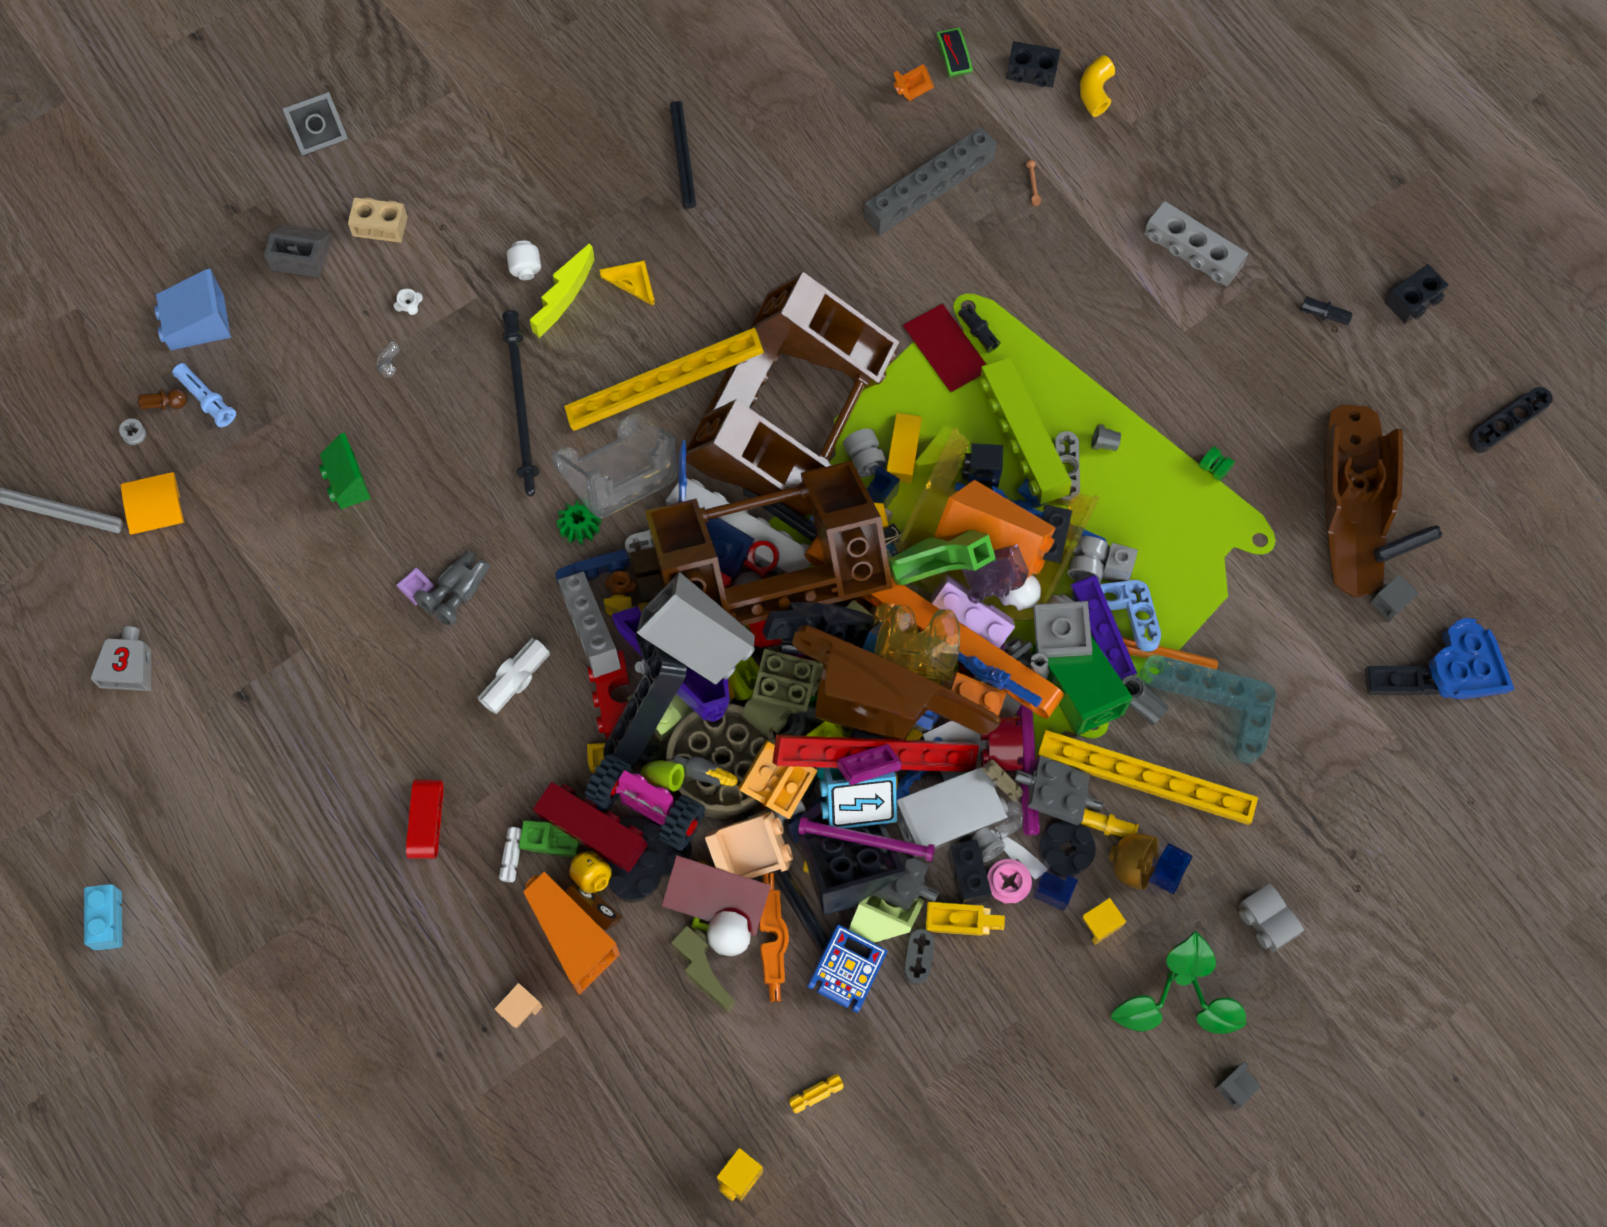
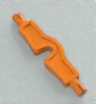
M767 873L762 875L763 883L771 885L758 928L761 932L774 933L776 941L762 943L759 950L763 968V983L765 985L769 984V1002H781L780 984L785 982L784 953L788 946L789 933L786 923L781 918L780 891L775 890L774 873Z

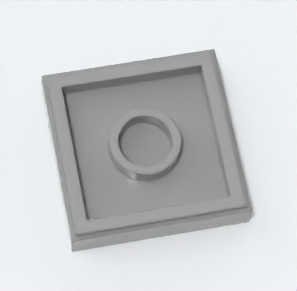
M1088 601L1033 605L1037 653H1042L1047 658L1092 655Z

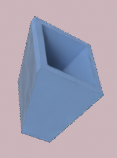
M206 269L156 294L158 305H154V311L157 319L161 322V327H158V334L161 342H166L170 351L231 338L224 294L211 269Z

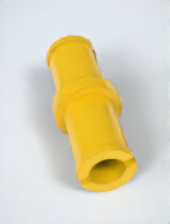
M1086 808L1083 821L1081 822L1082 826L1103 831L1106 836L1113 834L1122 838L1128 834L1136 833L1139 824L1117 819L1113 814L1107 816Z

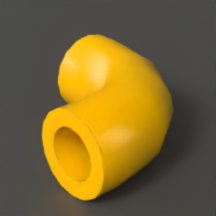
M1106 55L1099 56L1085 68L1079 83L1081 100L1093 117L1104 113L1111 104V99L1105 93L1103 86L1108 79L1115 75V68L1110 58Z

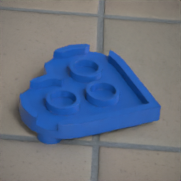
M1464 618L1452 624L1442 635L1445 648L1429 661L1432 678L1438 687L1439 694L1444 698L1470 699L1506 694L1514 690L1496 638L1489 628L1485 630L1481 625L1475 623L1476 619Z

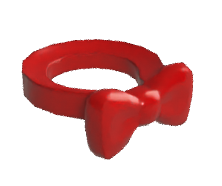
M769 540L757 541L750 547L748 559L744 560L743 564L765 579L769 576V571L778 565L780 560L778 547ZM759 546H767L772 550L774 559L770 565L760 568L755 564V552Z

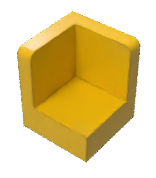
M1110 898L1082 917L1094 935L1092 941L1095 945L1122 928L1126 923V920Z

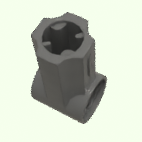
M1134 675L1126 676L1122 680L1123 684L1131 686L1134 690V696L1131 695L1133 699L1129 706L1154 726L1165 714L1169 706L1148 690L1139 677Z

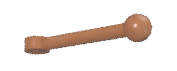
M1030 159L1026 162V166L1029 168L1033 193L1031 204L1038 206L1041 203V197L1037 194L1034 172L1036 163L1033 159Z

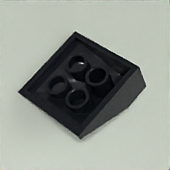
M827 821V822H824V823H820V824L829 825V824H828V821ZM884 824L844 828L890 838ZM797 830L812 884L824 915L851 908L905 875V870L896 851L808 832L805 835L799 834Z

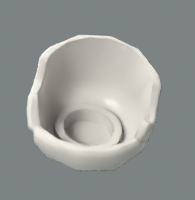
M1007 574L997 586V596L1004 606L1015 605L1019 611L1032 608L1040 599L1041 587L1033 575L1023 580L1014 575Z
M726 911L713 916L709 922L707 933L708 942L712 949L719 955L735 956L743 953L748 948L751 932L748 931L747 919L735 912Z

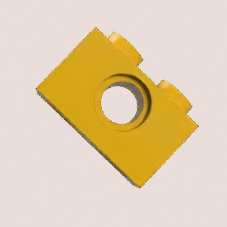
M739 1148L717 1176L718 1183L720 1184L718 1187L719 1191L731 1201L735 1198L742 1201L763 1174V1167Z

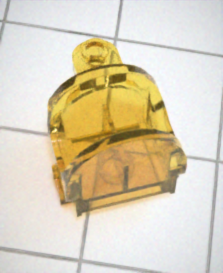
M882 603L881 606L876 607L874 618L883 623L878 634L875 655L915 672L941 686L942 681L952 682L953 671L957 664L960 650V627L957 616L952 610L939 609L931 618L929 625L922 632L918 633L915 615L909 606Z

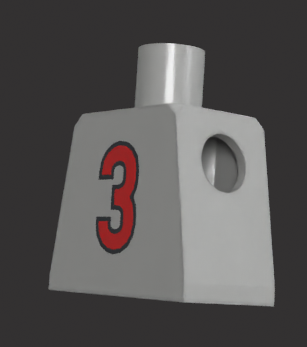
M125 626L123 627L121 639H106L104 641L91 676V680L99 688L151 691V649L144 641L138 640L140 632L138 628Z

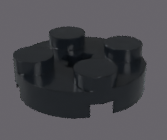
M1067 821L1051 824L1039 843V855L1042 862L1045 863L1053 874L1060 877L1070 878L1081 874L1091 865L1096 853L1095 841L1090 829L1081 824L1075 825ZM1065 842L1070 843L1075 851H1071L1069 856H1066L1064 850L1060 849V845L1063 846Z

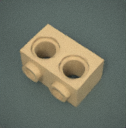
M368 197L363 199L354 198L348 225L353 237L402 243L408 217L402 203L378 201Z

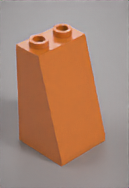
M974 480L949 497L934 538L950 541L969 530L988 534L996 559L987 565L1026 580L1034 573L1037 575L1045 564L1043 556L1054 543L1052 535L1055 527Z
M543 872L540 876H533L526 883V889L523 892L574 990L580 995L620 955L616 942Z

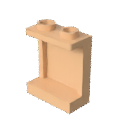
M773 811L712 830L705 837L716 868L749 879L779 869L781 871L788 870L792 864V850L789 844L784 843L781 835L784 833L781 820L778 817L775 818Z

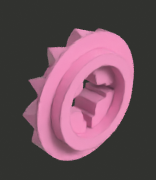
M1004 859L998 861L991 867L987 875L993 898L998 899L1004 904L1018 903L1026 898L1030 892L1032 885L1031 874L1026 866L1017 860ZM1016 873L1017 875L1013 882L1016 887L1009 886L1002 890L1004 883L1002 876L1010 878Z

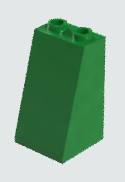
M1092 636V655L1048 658L1047 662L1049 674L1046 680L1063 692L1064 697L1059 706L1076 737L1124 716L1133 699ZM1034 644L1032 655L1037 654L1036 644Z

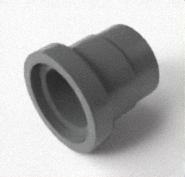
M1098 424L1093 433L1091 448L1094 450L1101 448L1117 451L1121 440V433Z

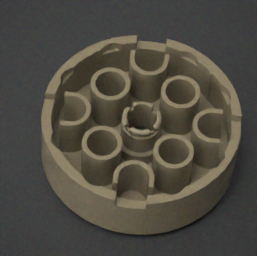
M728 704L724 716L716 721L703 720L693 711L678 724L669 740L667 761L673 762L676 755L686 759L700 757L713 764L724 766V770L738 777V782L735 786L721 784L717 786L694 780L686 775L684 770L683 783L675 793L679 798L686 795L704 805V816L715 819L736 818L740 814L746 813L748 810H754L760 805V801L740 791L738 787L764 742L768 740L775 744L773 733L766 737L742 716L744 707ZM719 757H728L730 762L717 764L715 760Z

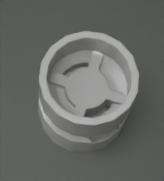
M868 428L850 434L843 441V447L847 456L852 459L857 472L862 478L880 472L888 462L882 449H877L879 442L874 431Z
M1091 536L1077 538L1073 551L1074 557L1071 559L1067 573L1068 576L1078 582L1096 575L1100 583L1105 568L1102 563H1106L1110 549L1109 544Z

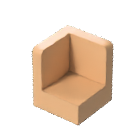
M518 983L495 1008V1011L514 1028H518L531 1013L536 1015L542 1008V1005Z

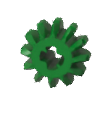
M576 499L574 506L566 503V511L559 510L558 516L560 519L556 521V525L560 529L559 533L562 538L567 537L570 544L578 539V543L582 546L583 539L587 538L592 542V534H599L600 528L598 525L602 523V520L598 516V509L596 507L590 508V502L586 501L583 505H580L579 500Z

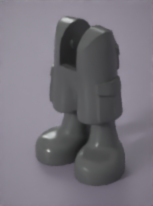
M468 550L453 565L448 566L437 578L439 586L433 592L428 593L419 590L414 594L413 598L428 614H435L441 623L451 627L457 621L456 610L460 603H468L479 587V583L485 578L490 564L482 559L470 570L469 568L475 561L476 554ZM448 593H453L445 604H441Z

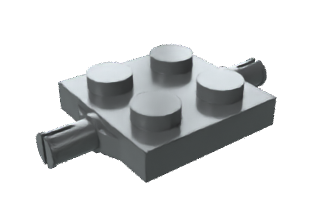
M1040 755L1035 761L1032 775L1016 770L1014 773V781L1028 785L1029 801L1027 807L1079 825L1083 821L1085 807L1100 812L1103 808V801L1088 795L1090 774Z
M897 852L905 870V875L873 895L909 911L913 901L919 895L935 902L939 891L924 885V877L929 865L906 854Z

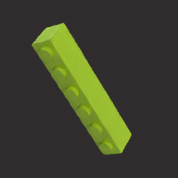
M1011 358L982 366L981 378H978L979 387L988 396L991 412H996L999 418L998 425L1000 431L1003 434L1006 433L1008 437L1009 449L1018 458V467L1021 474L1026 475L1029 480L1028 487L1031 495L1037 497L1040 505L1068 496L1072 481Z

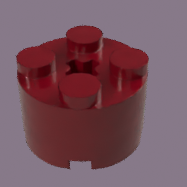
M1020 716L999 717L1001 723L995 730L980 735V741L985 740L986 749H983L980 753L981 767L987 764L988 760H994L1005 772L1022 771L1023 764H1017L1019 757H1023L1022 726H1016V723L1021 720Z

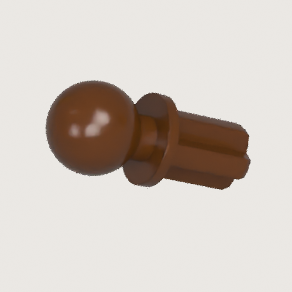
M172 389L167 395L164 394L163 390H159V393L138 395L137 401L140 409L161 408L163 411L166 409V405L173 409H180L186 405L187 395L181 389Z

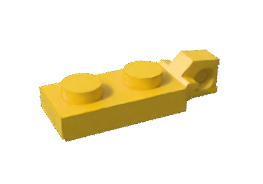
M927 902L926 930L935 933L989 935L990 930H1004L1005 916L990 915L991 909L980 905Z

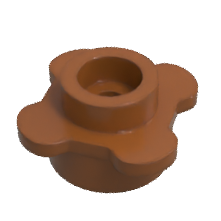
M616 571L605 581V586L612 590V596L624 595L627 592L636 590V583L631 581L630 575L625 571Z

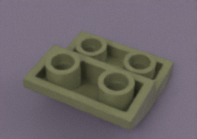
M764 649L752 699L807 712L818 662Z

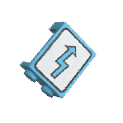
M824 768V779L820 780L821 796L825 797V802H821L822 819H827L830 826L851 828L897 822L895 772L849 785L846 779L833 781L830 768Z

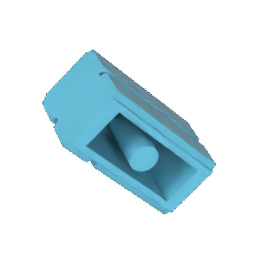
M108 884L84 888V944L93 950L122 947V907L120 906L122 903V891L114 885Z

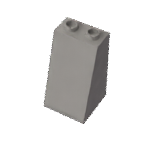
M680 572L642 609L637 633L714 684H717L722 678H729L736 668L735 665L741 659L743 661L747 660L755 650V636Z
M981 767L896 800L897 825L904 841L925 846L934 844L936 850L974 834L982 828L1004 821L1007 818L1008 807L1003 797H998L994 788L997 785ZM910 854L911 857H913V858L919 857V856Z

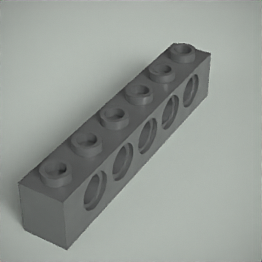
M980 127L866 202L864 220L879 236L994 161L997 143Z

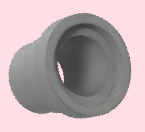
M988 827L976 832L971 839L972 841H978L983 862L993 860L1006 847L1005 843L1002 840H998Z

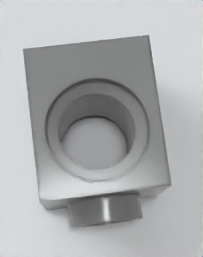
M1112 543L1104 565L1102 579L1113 582L1129 581L1138 550Z

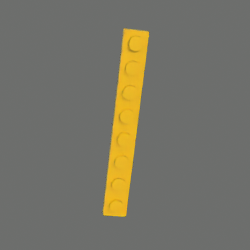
M752 328L565 405L570 427L573 431L763 354L764 350L756 329Z
M1048 730L1044 732L1037 758L1041 755L1087 772L1095 777L1246 825L1252 823L1258 800L1256 796Z

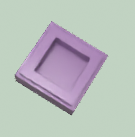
M417 567L397 584L398 589L415 606L417 602L413 596L417 591L423 590L431 593L435 589L434 584Z

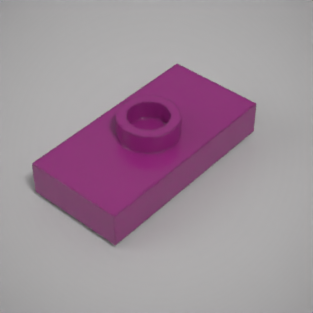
M886 744L838 759L837 767L849 785H853L901 770L902 763L890 745Z

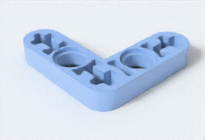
M1140 580L1100 584L1104 594L1109 592L1117 596V599L1114 601L1107 600L1110 610L1127 609L1137 647L1147 652L1157 649L1161 639V631L1148 586ZM1132 591H1136L1137 594H1140V599L1138 603H1136L1137 598L1135 593H1132ZM1072 595V600L1076 602L1074 595ZM1144 611L1149 615V618L1140 620L1135 616V613ZM1146 628H1148V636L1152 641H1148L1147 637H1144Z

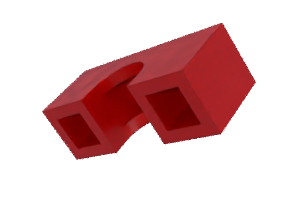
M623 650L617 651L621 669L594 677L591 667L587 666L590 682L596 683L597 691L592 692L594 707H600L601 716L596 717L599 733H605L606 741L628 702H615L610 697L613 690L617 687L629 685Z

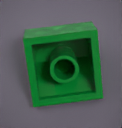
M345 432L341 433L320 453L323 464L318 466L323 479H329L331 486L326 488L331 501H337L340 509H344L371 498Z

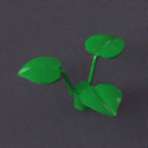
M1196 931L1192 932L1188 938L1168 952L1166 963L1171 971L1167 973V980L1158 1003L1155 1004L1154 999L1148 995L1134 996L1123 1001L1110 1014L1112 1020L1134 1031L1154 1029L1162 1021V1013L1159 1009L1164 1005L1172 980H1175L1177 984L1182 986L1193 983L1202 1008H1204L1197 1013L1196 1020L1204 1030L1215 1034H1227L1235 1032L1247 1024L1245 1009L1238 1001L1232 998H1217L1211 1001L1209 1005L1205 1002L1197 976L1203 977L1213 972L1216 967V958L1210 945Z

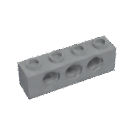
M1166 201L1162 203L1150 218L1144 233L1152 242L1160 244L1168 249L1172 255L1182 258L1190 263L1193 268L1201 270L1215 282L1221 283L1226 287L1243 267L1248 256L1246 251Z
M584 571L559 579L558 582L563 601L594 677L621 669L615 645Z

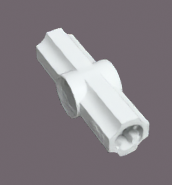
M531 638L513 659H507L500 666L496 673V678L480 694L478 700L489 711L497 714L515 693H521L529 685L532 674L548 658L550 652L538 640Z

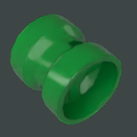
M1213 446L1201 460L1199 467L1204 471H1210L1213 474V478L1220 482L1232 469L1235 461L1230 457L1223 456L1221 450Z

